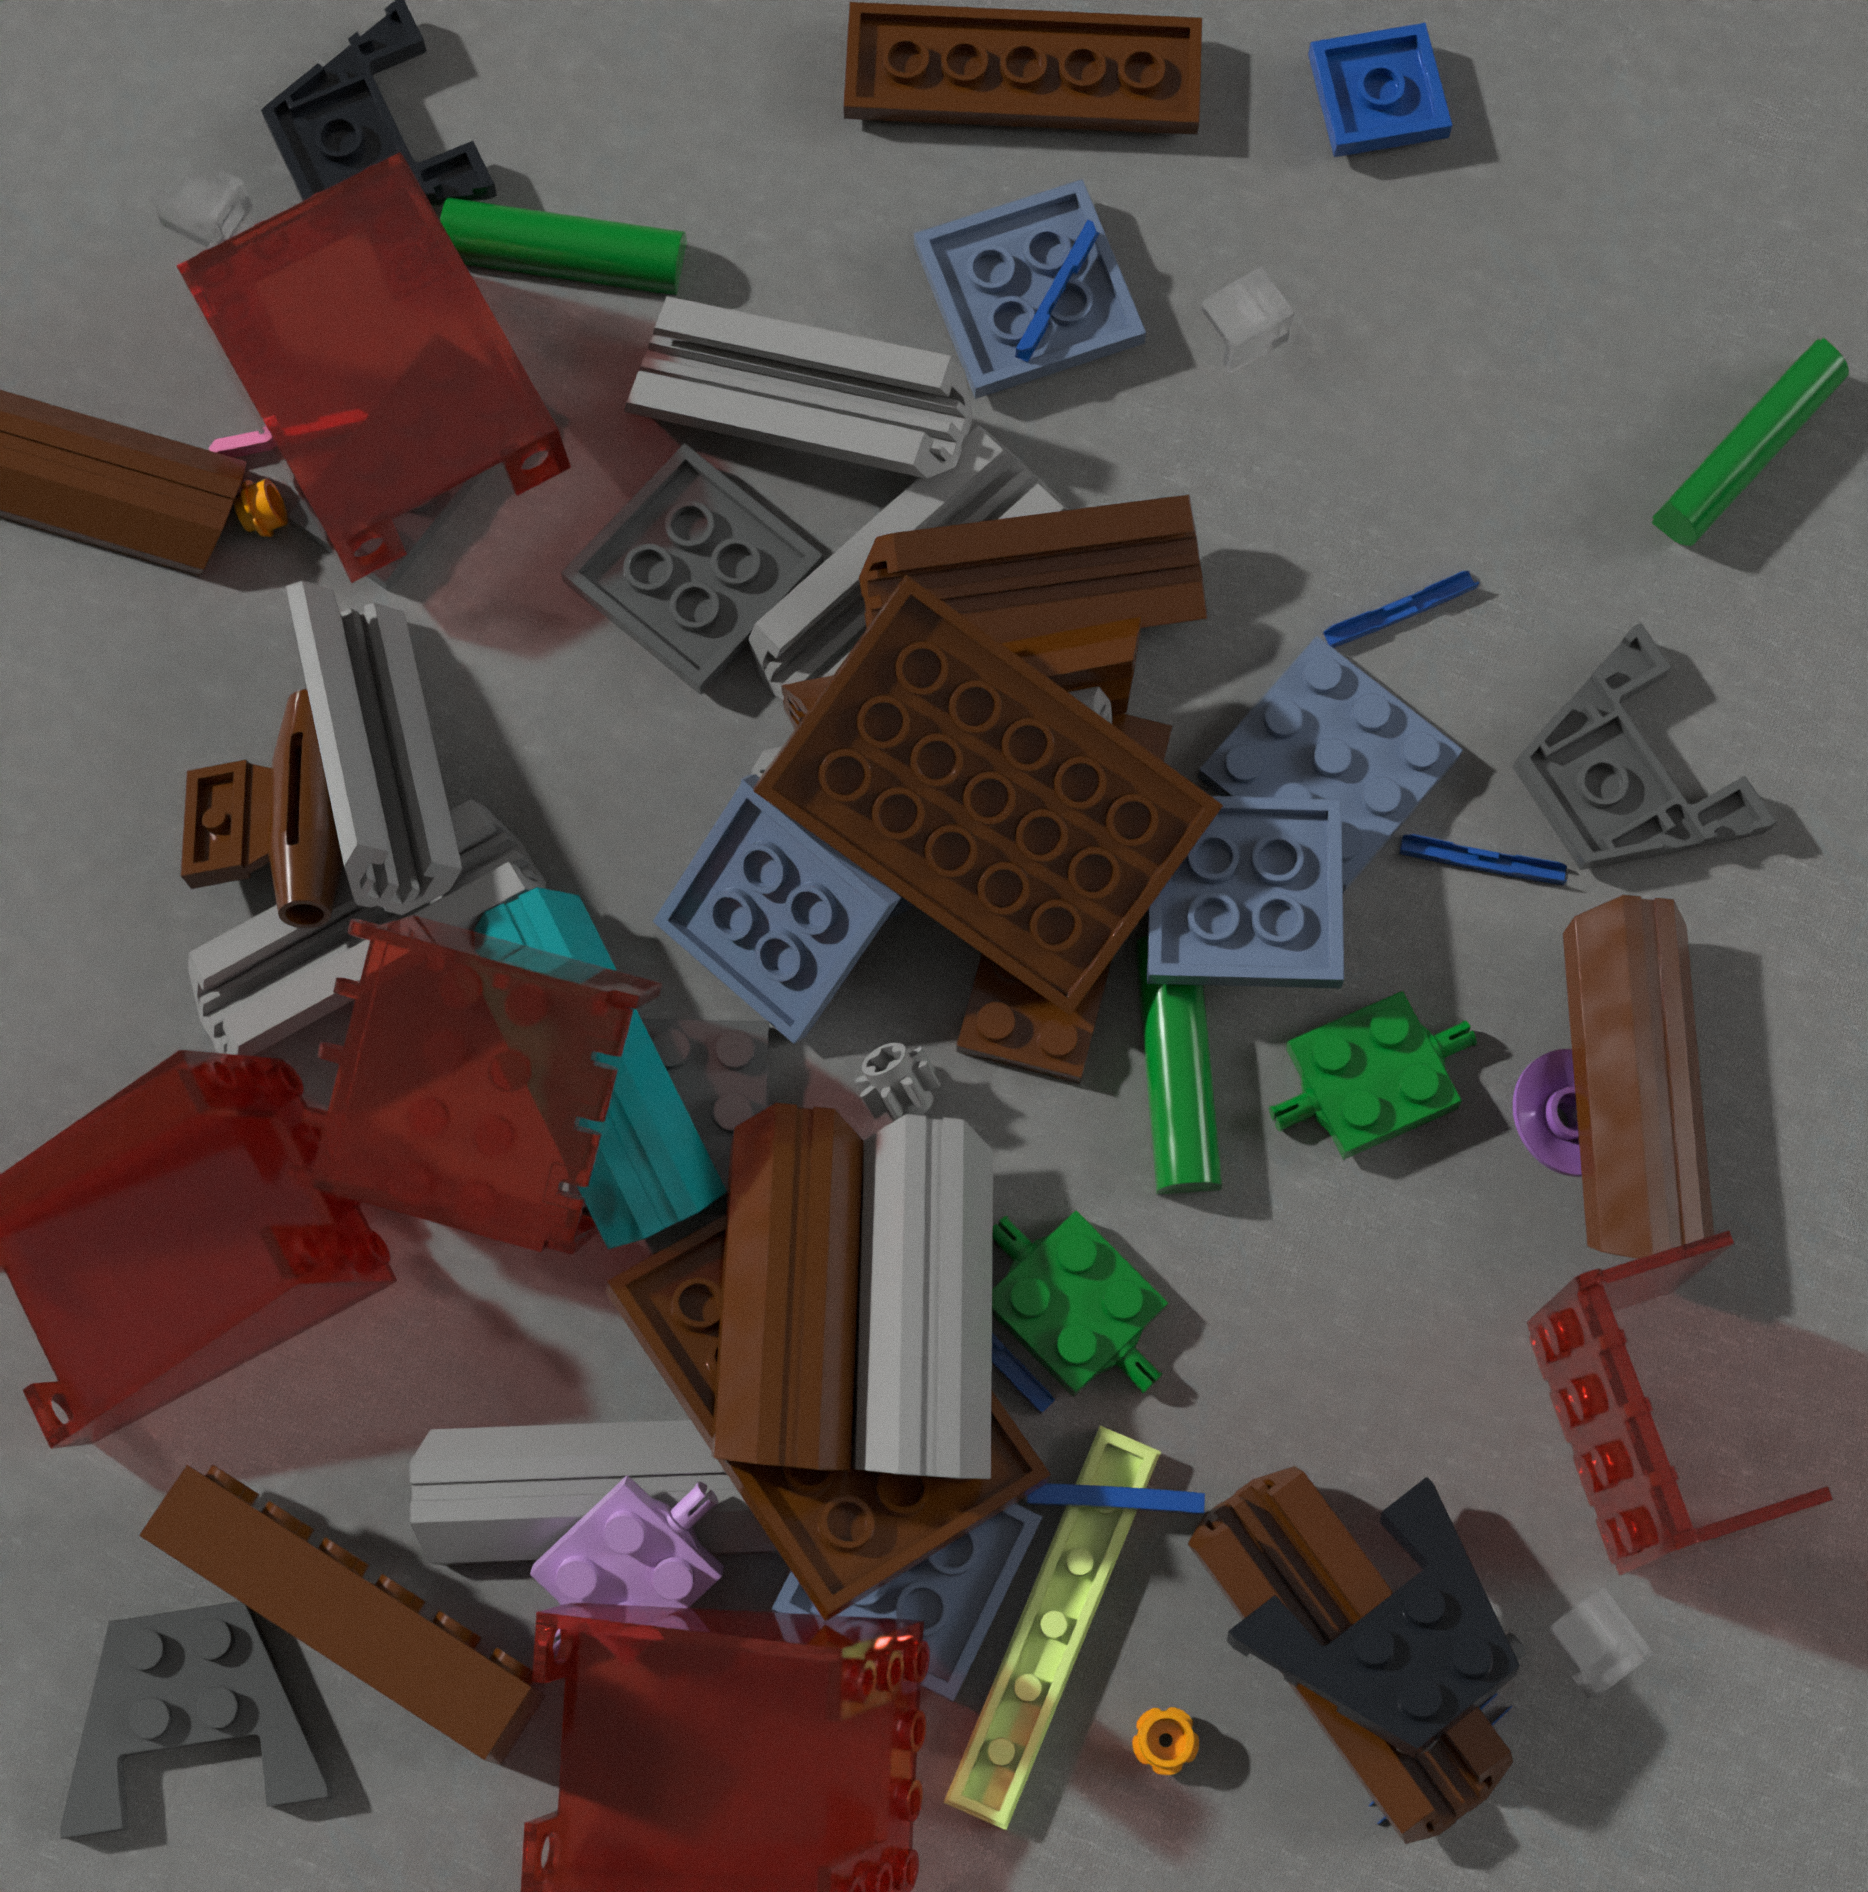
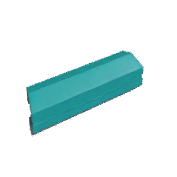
M536 887L519 895L518 899L506 905L502 903L485 911L465 945L463 952L607 1249L652 1236L664 1230V1228L699 1213L726 1193L727 1190L580 896Z

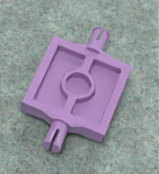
M628 1475L625 1476L532 1566L530 1575L559 1602L563 1611L543 1631L537 1634L542 1647L545 1648L550 1643L548 1652L557 1656L583 1630L587 1634L597 1637L626 1665L635 1659L722 1577L724 1566L700 1544L692 1527L713 1506L719 1503L715 1493L710 1490L706 1494L708 1486L698 1482L672 1508L666 1503L651 1498Z

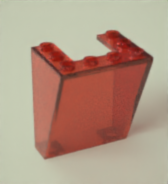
M401 152L378 164L369 166L364 171L322 192L316 193L303 202L267 220L261 221L253 227L212 248L203 250L196 256L176 265L232 383L351 583L407 555L392 519L502 462L511 488L516 496L571 468L558 427ZM540 451L548 453L547 458L538 466L531 469H521L525 460L531 455ZM375 538L383 539L382 544L374 552L365 556H354L356 550L363 543Z
M178 1050L0 1174V1273L7 1274L58 1380L54 1382L32 1383L23 1389L24 1395L50 1449L94 1444L398 1281L388 1263L390 1261V1252L386 1243L378 1233L371 1230L360 1208L361 1196L356 1185L340 1170L331 1152L333 1144L330 1134L324 1125L313 1117L302 1096L304 1092L303 1082L294 1068L286 1063L284 1059ZM51 1401L57 1403L64 1410L69 1420L67 1423L63 1424L58 1419L52 1408Z
M577 1602L536 1612L532 1682L545 1684L565 1677L558 1810L524 1822L521 1892L912 1891L919 1873V1856L917 1851L912 1849L914 1821L919 1816L923 1800L922 1784L919 1780H916L917 1752L921 1749L926 1735V1717L924 1712L919 1710L921 1682L927 1675L930 1662L929 1646L926 1641H923L924 1621L834 1616L825 1622L821 1615ZM560 1629V1648L556 1658H554V1638L557 1630ZM549 1837V1853L547 1861L542 1868V1850L546 1838Z

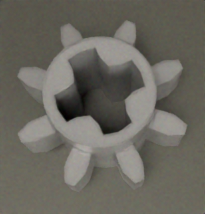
M888 1043L872 1051L862 1064V1071L865 1075L857 1078L855 1081L861 1091L859 1096L872 1118L877 1119L887 1112L893 1122L905 1114L923 1115L933 1102V1095L930 1090L940 1087V1082L934 1073L935 1068L924 1049L920 1046L908 1053L905 1046L901 1043Z

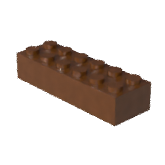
M212 1464L206 1475L186 1465L139 1534L140 1537L481 1759L500 1766L503 1764L546 1696L532 1687L533 1682L539 1675L538 1673L497 1647L490 1658H487L475 1650L482 1637L440 1610L432 1621L422 1616L419 1612L426 1601L384 1574H381L374 1585L363 1577L370 1567L369 1564L326 1537L318 1548L312 1545L308 1540L315 1531L313 1528L271 1501L267 1502L262 1511L258 1510L252 1505L260 1494Z

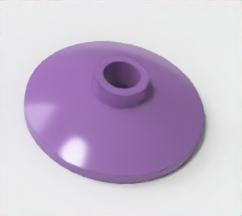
M1558 1049L1533 1060L1520 1075L1513 1095V1117L1522 1142L1532 1156L1541 1164L1559 1174L1582 1177L1572 1049ZM1557 1108L1566 1114L1568 1119L1567 1127L1560 1121Z

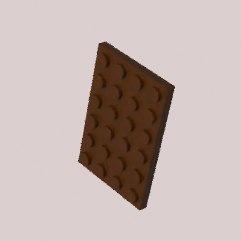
M907 575L898 584L752 788L756 794L1069 1015L1079 1005L1223 807L1220 802Z
M726 1214L607 1280L605 1287L606 1294L711 1451ZM992 1390L991 1479L905 1475L852 1468L853 1416L850 1471L816 1470L717 1459L825 1622L1042 1487L1051 1476ZM853 1391V1412H854V1391Z

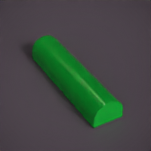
M447 198L445 200L438 235L439 254L442 262L677 295L687 245L685 231L455 198Z
M1824 337L1821 340L1818 338L1652 516L1654 520L1651 523L1674 542L1685 546L1694 545L1848 377L1849 368L1842 354Z
M1144 936L1136 941L1135 954L1156 1195L1219 1191L1222 1189L1204 985L1147 984V936Z

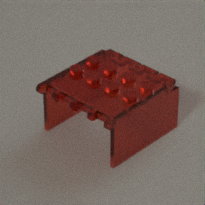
M415 915L382 925L359 919H350L347 933L357 938L368 939L370 943L360 982L337 977L335 980L333 992L354 998L355 1003L344 1046L321 1042L319 1045L317 1057L337 1063L339 1068L328 1111L315 1107H304L301 1122L323 1129L314 1168L304 1165H290L287 1180L534 1251L543 1252L546 1248L571 1255L575 1254L599 1231L592 1217L581 1214L585 1198L563 1191L562 1187L563 1183L580 1187L589 1186L602 1134L596 1130L578 1126L580 1117L592 1121L605 1122L618 1073L617 1067L595 1061L596 1054L599 1052L610 1056H622L633 1009H637L659 997L662 983Z
M1729 1230L1605 1270L1599 1268L1577 1275L1526 1322L1531 1334L1528 1338L1543 1379L1549 1383L1551 1389L1549 1395L1567 1444L1571 1443L1574 1451L1572 1458L1590 1507H1594L1598 1518L1595 1521L1611 1565L1615 1564L1619 1576L1763 1531L1833 1500L1827 1486L1700 1528H1693L1676 1482L1679 1480V1476L1675 1466H1670L1651 1415L1654 1409L1649 1397H1644L1625 1346L1628 1343L1624 1329H1619L1613 1311L1673 1293L1734 1244Z

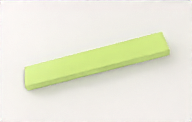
M1099 1426L1075 1485L1147 1488L1161 1451ZM1066 1506L945 1797L944 1804L1005 1831L1007 1830L1138 1509Z

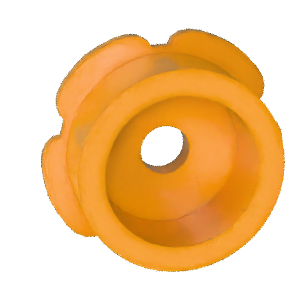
M249 479L242 482L241 496L234 500V507L239 521L248 532L256 530L262 537H272L274 529L288 523L287 510L278 489L269 479H264L255 484Z
M1169 1707L1166 1711L1152 1708L1143 1713L1136 1723L1138 1733L1132 1739V1747L1140 1763L1151 1765L1152 1770L1157 1774L1173 1775L1182 1770V1765L1185 1762L1190 1763L1195 1759L1199 1750V1736L1193 1732V1720L1186 1712L1176 1707ZM1162 1734L1171 1736L1172 1743L1169 1747L1160 1745L1159 1737Z

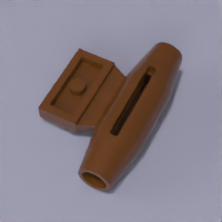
M307 689L294 692L287 700L271 768L248 763L245 759L187 771L181 877L190 889L249 879L252 872L270 862L278 916L285 924L297 928H315L326 924L330 920L343 867L342 854Z

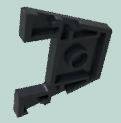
M395 0L384 9L386 16L361 36L358 31L348 38L350 45L323 67L317 63L261 109L268 130L310 218L444 204L447 198L476 201L497 196L495 184L473 140L422 162H415L373 78V75L380 71L427 53L424 39L405 0Z
M1428 1477L1424 1478L1384 1509L1379 1521L1423 1569L1326 1646L1320 1645L1276 1595L1230 1629L1227 1637V1642L1236 1651L1246 1657L1252 1654L1285 1674L1284 1680L1296 1687L1302 1684L1338 1706L1337 1712L1413 1758L1417 1757L1514 1678L1520 1667L1436 1487Z

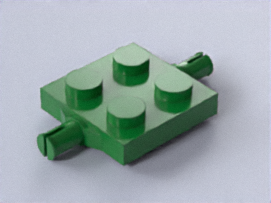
M1400 991L1287 1042L1286 1050L1300 1075L1302 1093L1277 1105L1269 1106L1272 1121H1276L1275 1126L1277 1130L1282 1132L1292 1125L1314 1117L1330 1133L1343 1160L1459 1109L1462 1100L1446 1072L1444 1058L1471 1046H1476L1475 1033L1473 1030L1470 1031V1024L1464 1020L1456 1026L1432 1035L1419 1022L1404 992Z
M1077 1210L1050 1235L1039 1238L1033 1243L1009 1220L1007 1215L999 1220L998 1225L995 1224L993 1226L992 1239L1008 1254L1013 1263L1007 1276L992 1289V1315L1072 1397L1077 1395L1096 1375L1111 1370L1116 1365L1139 1387L1143 1394L1150 1389L1152 1384L1154 1385L1163 1373L1159 1372L1137 1350L1136 1345L1143 1330L1167 1307L1168 1302Z

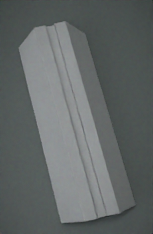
M666 296L648 349L623 411L926 479L957 467L964 437L968 435L973 420L965 369L950 355Z
M977 426L964 437L957 467L928 479L919 477L754 624L748 641L763 685L776 698L779 697L783 701L784 696L781 685L832 676L836 673L867 629L864 615L866 613L865 601L861 595L859 575L876 537L896 532L1069 509L1019 458L986 430Z
M302 580L286 586L343 864L355 905L373 908V906L383 907L386 912L404 915L449 892L462 871L404 611L375 602L365 605V612L359 613L358 610L354 609L340 612L332 589Z
M470 799L449 811L462 865V871L449 892L404 915L386 912L383 907L373 906V908L355 905L345 868H343L331 918L326 924L315 928H297L287 925L279 918L277 905L189 952L188 972L199 1018L207 1035L209 1034L220 1060L234 1064L242 1062L471 936L485 911L502 903L506 905L518 899L519 895L536 887L545 888L547 882L532 862L531 856L523 843L487 807Z
M905 1114L864 1140L855 1343L852 1468L905 1475L991 1479L993 1150L965 1119L943 1117L940 1120L928 1119L924 1115Z
M691 1420L430 1429L410 1461L412 1497L410 1501L409 1523L430 1564L456 1566L535 1563L627 1475L651 1498L666 1503L672 1508L698 1482L706 1484L708 1486L706 1494L712 1490L717 1496L719 1503L713 1506L692 1527L700 1544L713 1556L779 1553L718 1460L711 1457L710 1448Z

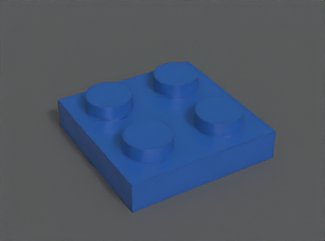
M1426 23L1324 39L1310 43L1308 56L1334 157L1449 138L1453 125Z

